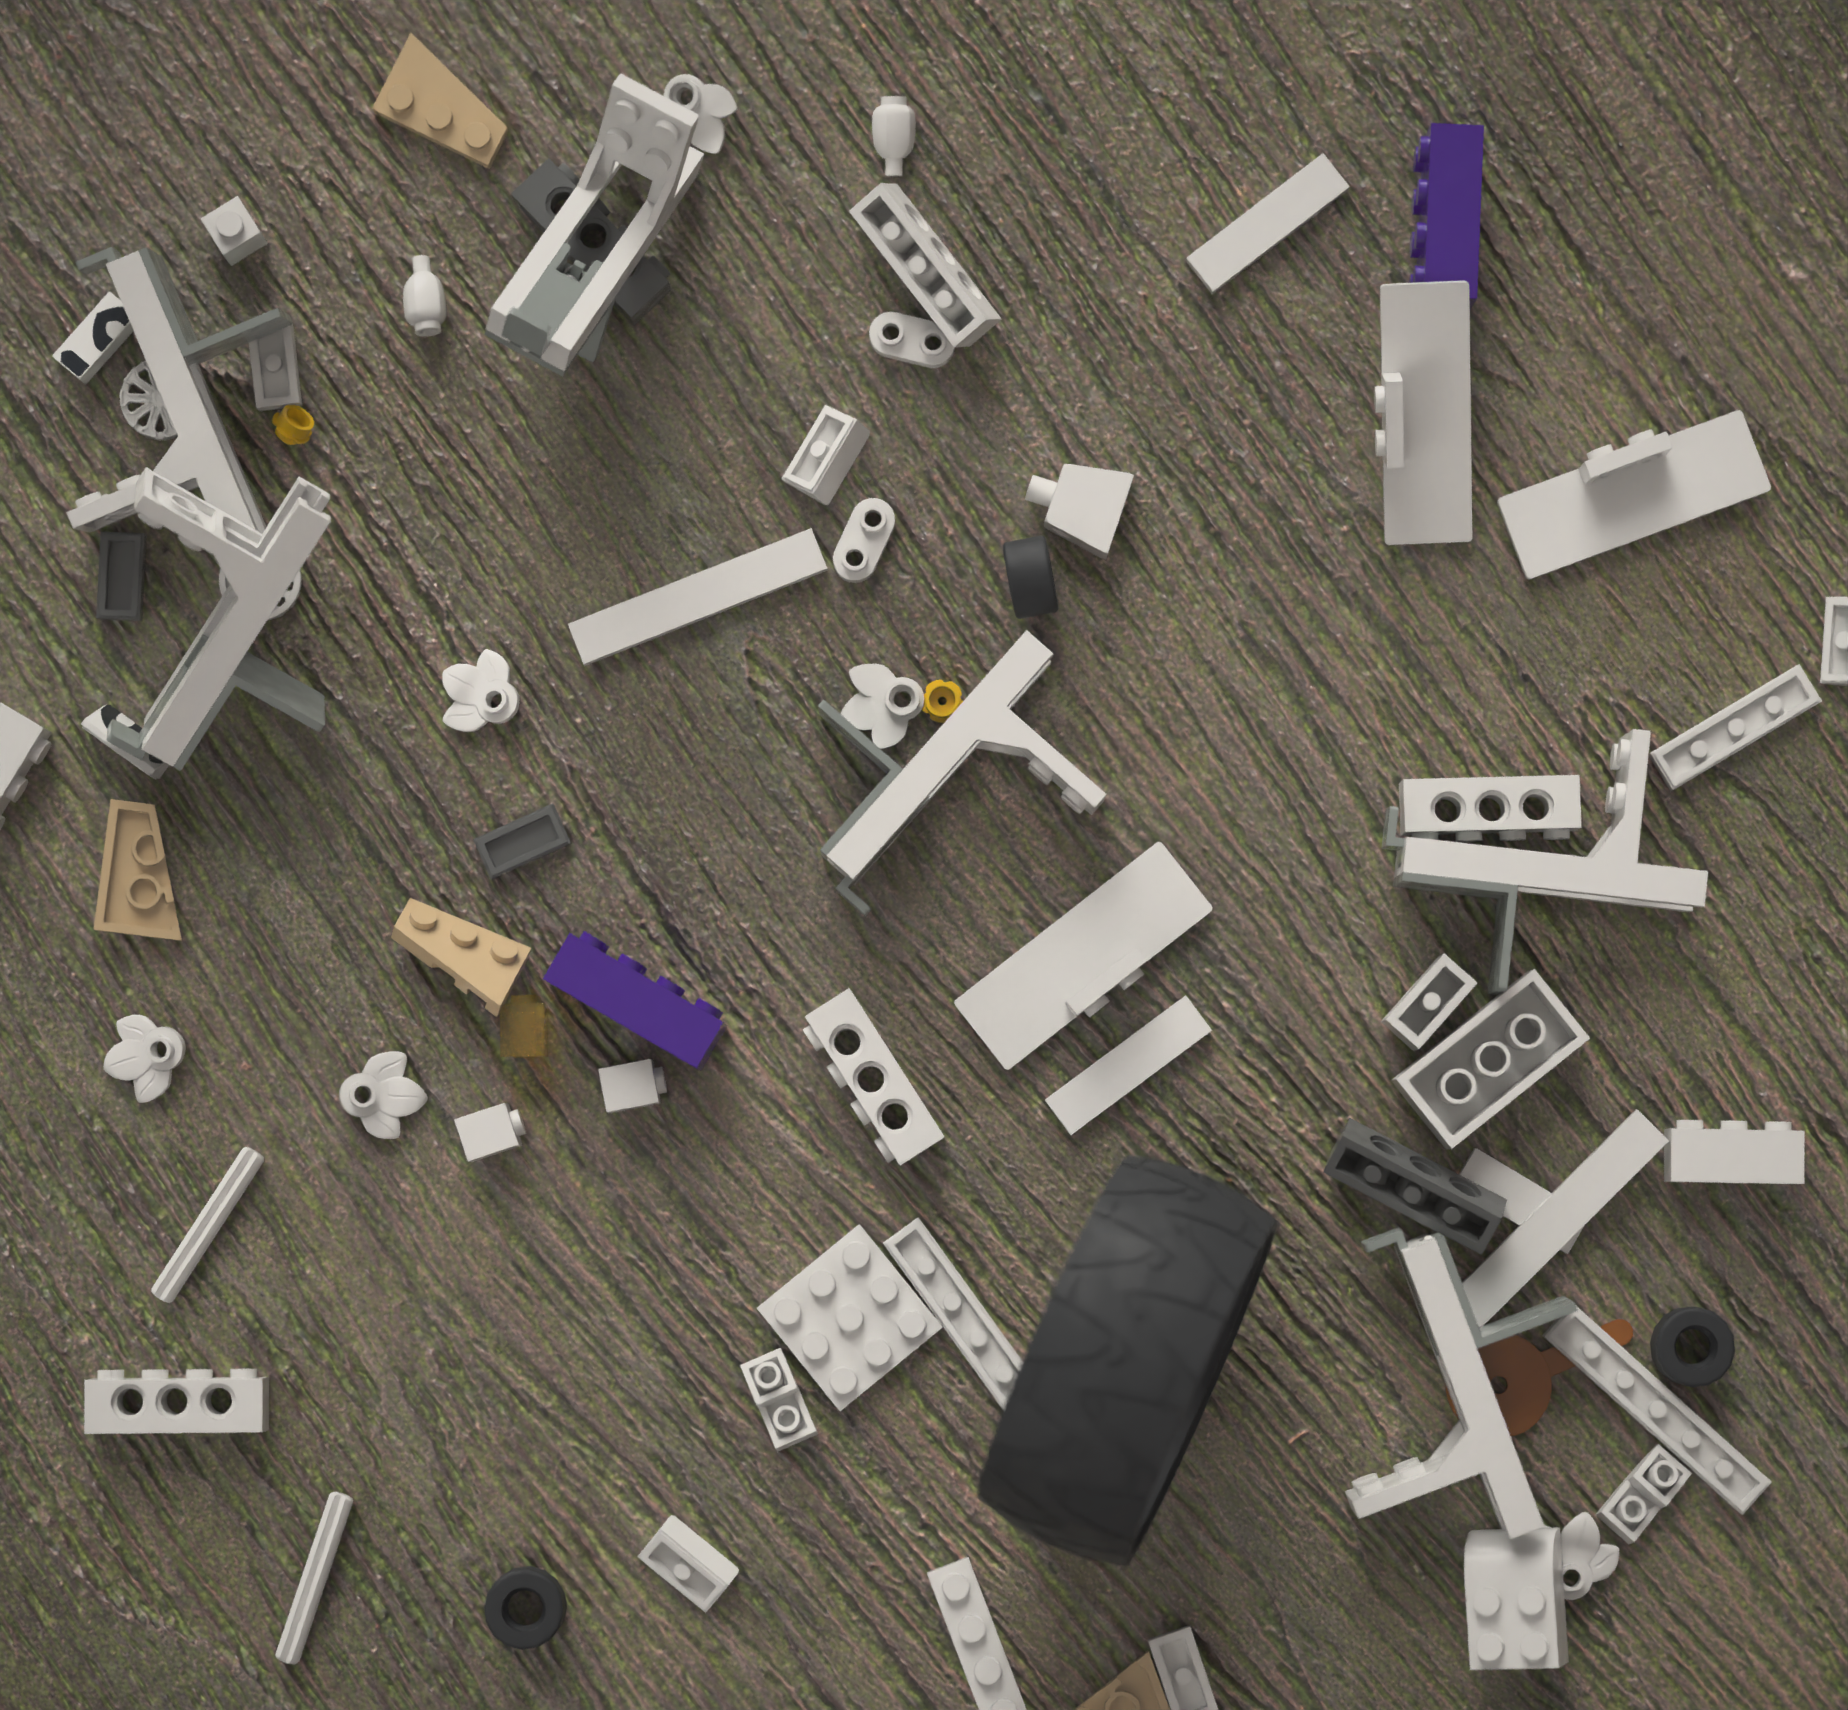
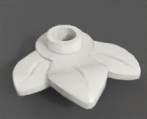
M682 74L674 77L667 84L664 97L699 115L691 143L708 153H719L725 139V128L721 118L728 117L737 111V105L733 96L724 87L718 84L704 85L701 80L692 75ZM690 89L693 93L692 101L684 105L681 102V94L684 90Z
M485 649L480 655L476 667L469 664H456L443 671L442 680L444 688L448 695L455 700L443 716V722L449 727L463 732H475L488 722L501 724L509 721L516 715L520 702L519 694L515 687L509 683L510 667L499 654ZM501 694L502 701L500 705L492 708L491 700L495 695Z
M862 664L850 669V678L859 693L846 703L840 714L858 730H872L873 743L880 749L896 745L906 734L908 720L915 718L923 708L924 693L922 688L916 681L910 678H896L884 665ZM899 692L908 693L911 697L910 704L903 708L898 707L894 703L896 694Z
M126 1016L116 1023L119 1036L123 1041L114 1045L105 1057L103 1068L106 1073L116 1079L133 1080L137 1101L139 1103L149 1102L158 1098L169 1088L172 1069L177 1067L184 1058L185 1042L175 1029L157 1027L146 1016ZM160 1041L167 1048L164 1057L160 1056L157 1050V1044Z
M389 1051L371 1057L362 1073L349 1076L342 1083L339 1090V1101L343 1109L352 1116L360 1117L366 1131L377 1138H399V1117L418 1111L428 1100L427 1094L417 1083L409 1078L402 1077L407 1063V1055L402 1052ZM360 1086L365 1087L369 1091L370 1096L366 1103H359L355 1099V1090Z
M1582 1512L1575 1516L1563 1528L1560 1534L1563 1575L1566 1571L1573 1569L1577 1571L1579 1576L1577 1583L1573 1586H1567L1564 1583V1598L1566 1600H1576L1583 1597L1590 1590L1593 1582L1606 1579L1614 1572L1619 1560V1547L1610 1544H1600L1598 1526L1587 1512Z

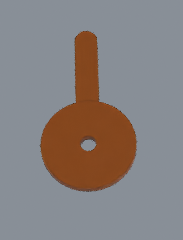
M1615 1319L1599 1326L1620 1346L1628 1344L1633 1337L1631 1324L1623 1319ZM1518 1335L1507 1337L1477 1349L1489 1381L1491 1382L1496 1376H1501L1506 1380L1507 1386L1505 1391L1499 1394L1494 1393L1510 1437L1527 1431L1543 1416L1551 1397V1377L1575 1367L1554 1346L1540 1352L1532 1343ZM1445 1383L1447 1401L1452 1412L1459 1420L1456 1409L1454 1407V1404L1452 1402L1451 1396Z

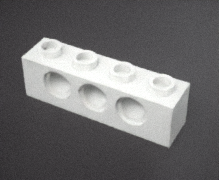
M880 183L849 210L953 347H970L1002 320L898 184Z
M1580 775L1403 779L1399 783L1401 836L1412 835L1415 838L1438 840V835L1455 834L1456 842L1482 841V834L1499 833L1500 841L1526 840V832H1543L1544 840L1570 839V831H1577L1581 828ZM1534 797L1543 803L1544 815L1542 819L1532 820L1525 815L1523 803L1526 798ZM1490 798L1499 804L1501 814L1497 821H1487L1480 815L1479 804L1482 799ZM1446 799L1454 803L1457 809V816L1453 822H1443L1436 816L1435 805L1438 800Z
M850 988L805 1016L810 1025L803 1029L804 1033L816 1051L824 1047L830 1055L833 1063L826 1067L840 1089L848 1084L857 1100L850 1103L863 1125L865 1126L872 1121L881 1137L874 1140L887 1163L896 1159L901 1166L945 1138ZM844 1030L854 1031L860 1037V1047L851 1055H843L835 1048L836 1036ZM875 1067L883 1073L884 1083L878 1091L866 1092L859 1086L858 1078L865 1068ZM891 1104L903 1106L908 1113L907 1123L897 1130L887 1128L882 1121L884 1109Z
M168 1369L142 1370V1378H124V1370H97L96 1379L85 1380L84 1434L265 1432L269 1430V1377H257V1369H230V1377H213V1369H187L186 1378H169ZM174 1388L182 1390L187 1396V1407L182 1413L173 1412L167 1404V1396ZM217 1388H223L231 1395L232 1405L226 1413L216 1411L211 1404V1396ZM129 1389L137 1390L143 1398V1406L136 1414L128 1412L123 1405V1396Z

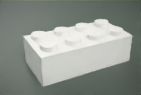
M1533 969L1522 975L1507 987L1506 992L1497 995L1394 1077L1391 1082L1446 1150L1452 1149L1588 1041L1590 1037L1537 971Z

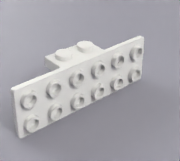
M1467 281L1382 284L1380 286L1382 386L1374 387L1375 413H1382V430H1375L1376 456H1383L1385 543L1387 545L1469 542L1472 540L1469 284Z
M1737 410L1669 436L1667 431L1654 436L1652 429L1638 433L1628 438L1629 445L1613 451L1610 444L1587 453L1588 460L1579 469L1500 497L1497 504L1526 579H1534L1770 491V482L1742 411Z
M1157 842L958 997L954 1004L1004 1069L1009 1070L1082 1012H1085L1090 1018L1110 1001L1105 994L1119 984L1125 990L1144 975L1140 967L1212 911V906L1161 842Z

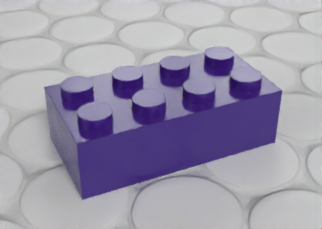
M1431 123L1426 135L1419 137L1418 146H1415L1413 172L1421 173V176L1417 181V189H1413L1411 212L1412 215H1419V222H1416L1415 232H1411L1410 258H1417V265L1414 266L1413 275L1410 274L1409 283L1467 281L1469 284L1471 310L1477 300L1484 125Z
M583 931L580 938L569 933L544 975L543 980L702 1071L727 1028V1025L720 1020L723 1012L699 997L694 1005L682 998L685 990L661 975L655 983L644 976L647 971L645 966L621 953L618 960L606 954L609 946L587 932Z

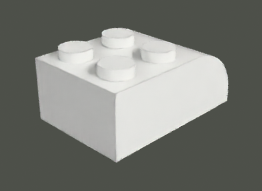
M1560 1527L1539 1528L1512 1539L1508 1537L1506 1530L1502 1529L1471 1530L1467 1535L1464 1553L1470 1670L1560 1668L1568 1663Z

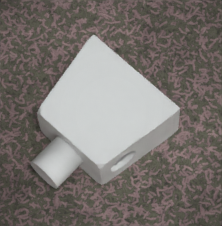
M1064 464L1058 482L1033 475L1025 500L1049 507L1044 521L1046 529L1094 555L1106 559L1134 475L1126 472Z

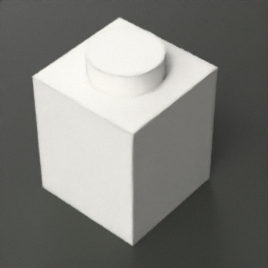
M238 196L201 218L209 234L231 266L268 244Z
M652 1059L598 1069L607 1113L660 1104V1094L667 1093L663 1067L655 1068Z
M502 1103L454 1119L468 1162H474L522 1146L519 1136L526 1134L519 1110L511 1111L508 1103Z

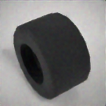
M1036 536L1005 542L1003 544V554L1015 616L1018 619L1057 612L1059 609L1046 538L1044 536Z
M1700 1307L1677 1308L1667 1313L1654 1327L1650 1340L1651 1356L1659 1372L1671 1382L1689 1387L1708 1386L1721 1379L1731 1367L1735 1354L1734 1335L1726 1321L1715 1312ZM1691 1329L1701 1331L1709 1341L1708 1355L1697 1364L1685 1363L1676 1352L1677 1338L1681 1333Z
M532 1566L514 1568L500 1576L488 1591L484 1605L486 1624L493 1636L504 1645L520 1650L537 1648L551 1640L562 1626L567 1610L565 1592L558 1580L546 1570ZM527 1590L534 1592L542 1601L543 1611L537 1622L530 1625L518 1624L509 1614L508 1606L510 1599L519 1591Z

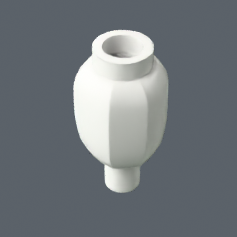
M881 97V106L877 107L872 115L874 147L877 153L882 158H885V176L888 177L903 176L902 159L911 153L914 146L915 113L911 107L907 106V97Z
M418 255L412 258L413 275L406 281L404 286V314L406 321L415 328L416 335L428 337L441 333V324L444 322L447 313L446 300L441 281L431 273L429 256Z

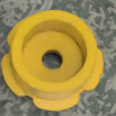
M286 405L281 413L276 412L272 417V423L276 426L275 433L284 443L295 445L305 444L309 441V437L312 435V428L314 427V420L305 409L297 405Z
M932 681L926 686L922 710L930 714L931 720L945 723L963 702L961 700V689L951 681ZM940 697L946 698L947 702L945 705L938 703Z

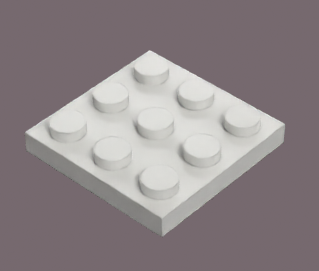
M860 1224L757 1307L758 1311L839 1411L843 1410L943 1328Z

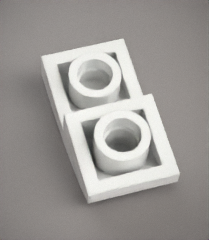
M781 1348L740 1365L777 1452L818 1435Z
M1657 1444L1618 1486L1596 1513V1516L1626 1543L1631 1544L1637 1540L1658 1511L1669 1504L1692 1473L1661 1445Z

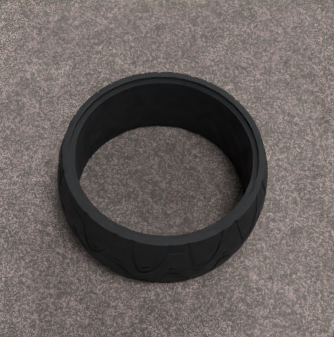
M1127 1155L1112 1174L1092 1209L1035 1329L993 1434L978 1483V1499L1012 1526L1049 1546L1085 1559L1128 1566L1136 1555L1157 1515L1210 1400L1262 1274L1276 1234L1278 1220L1264 1209L1261 1210L1259 1205L1246 1195L1209 1175L1168 1161Z

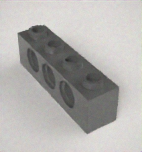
M548 158L511 195L515 204L544 233L556 217L553 213L555 205L559 201L567 200L580 179L565 163L557 167ZM599 198L567 243L571 247L568 259L572 263L578 260L586 264L584 272H587L595 260L604 263L627 229L625 225H621L617 229L607 218L611 212ZM599 230L606 234L604 244L598 248H588L583 244L584 237L590 231ZM643 255L636 265L634 275L625 281L617 293L614 306L635 326L672 291L670 283L666 279L670 272L655 256L652 255L647 260Z
M1351 1118L1347 1121L1334 1145L1323 1171L1325 1174L1481 1255L1503 1217L1507 1199Z

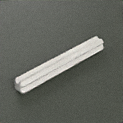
M244 1147L153 1285L151 1292L157 1298L166 1303L174 1301L263 1164L264 1157L260 1153L249 1147Z
M332 1492L328 1497L275 1654L276 1658L282 1662L297 1664L300 1661L353 1504V1498L346 1494Z

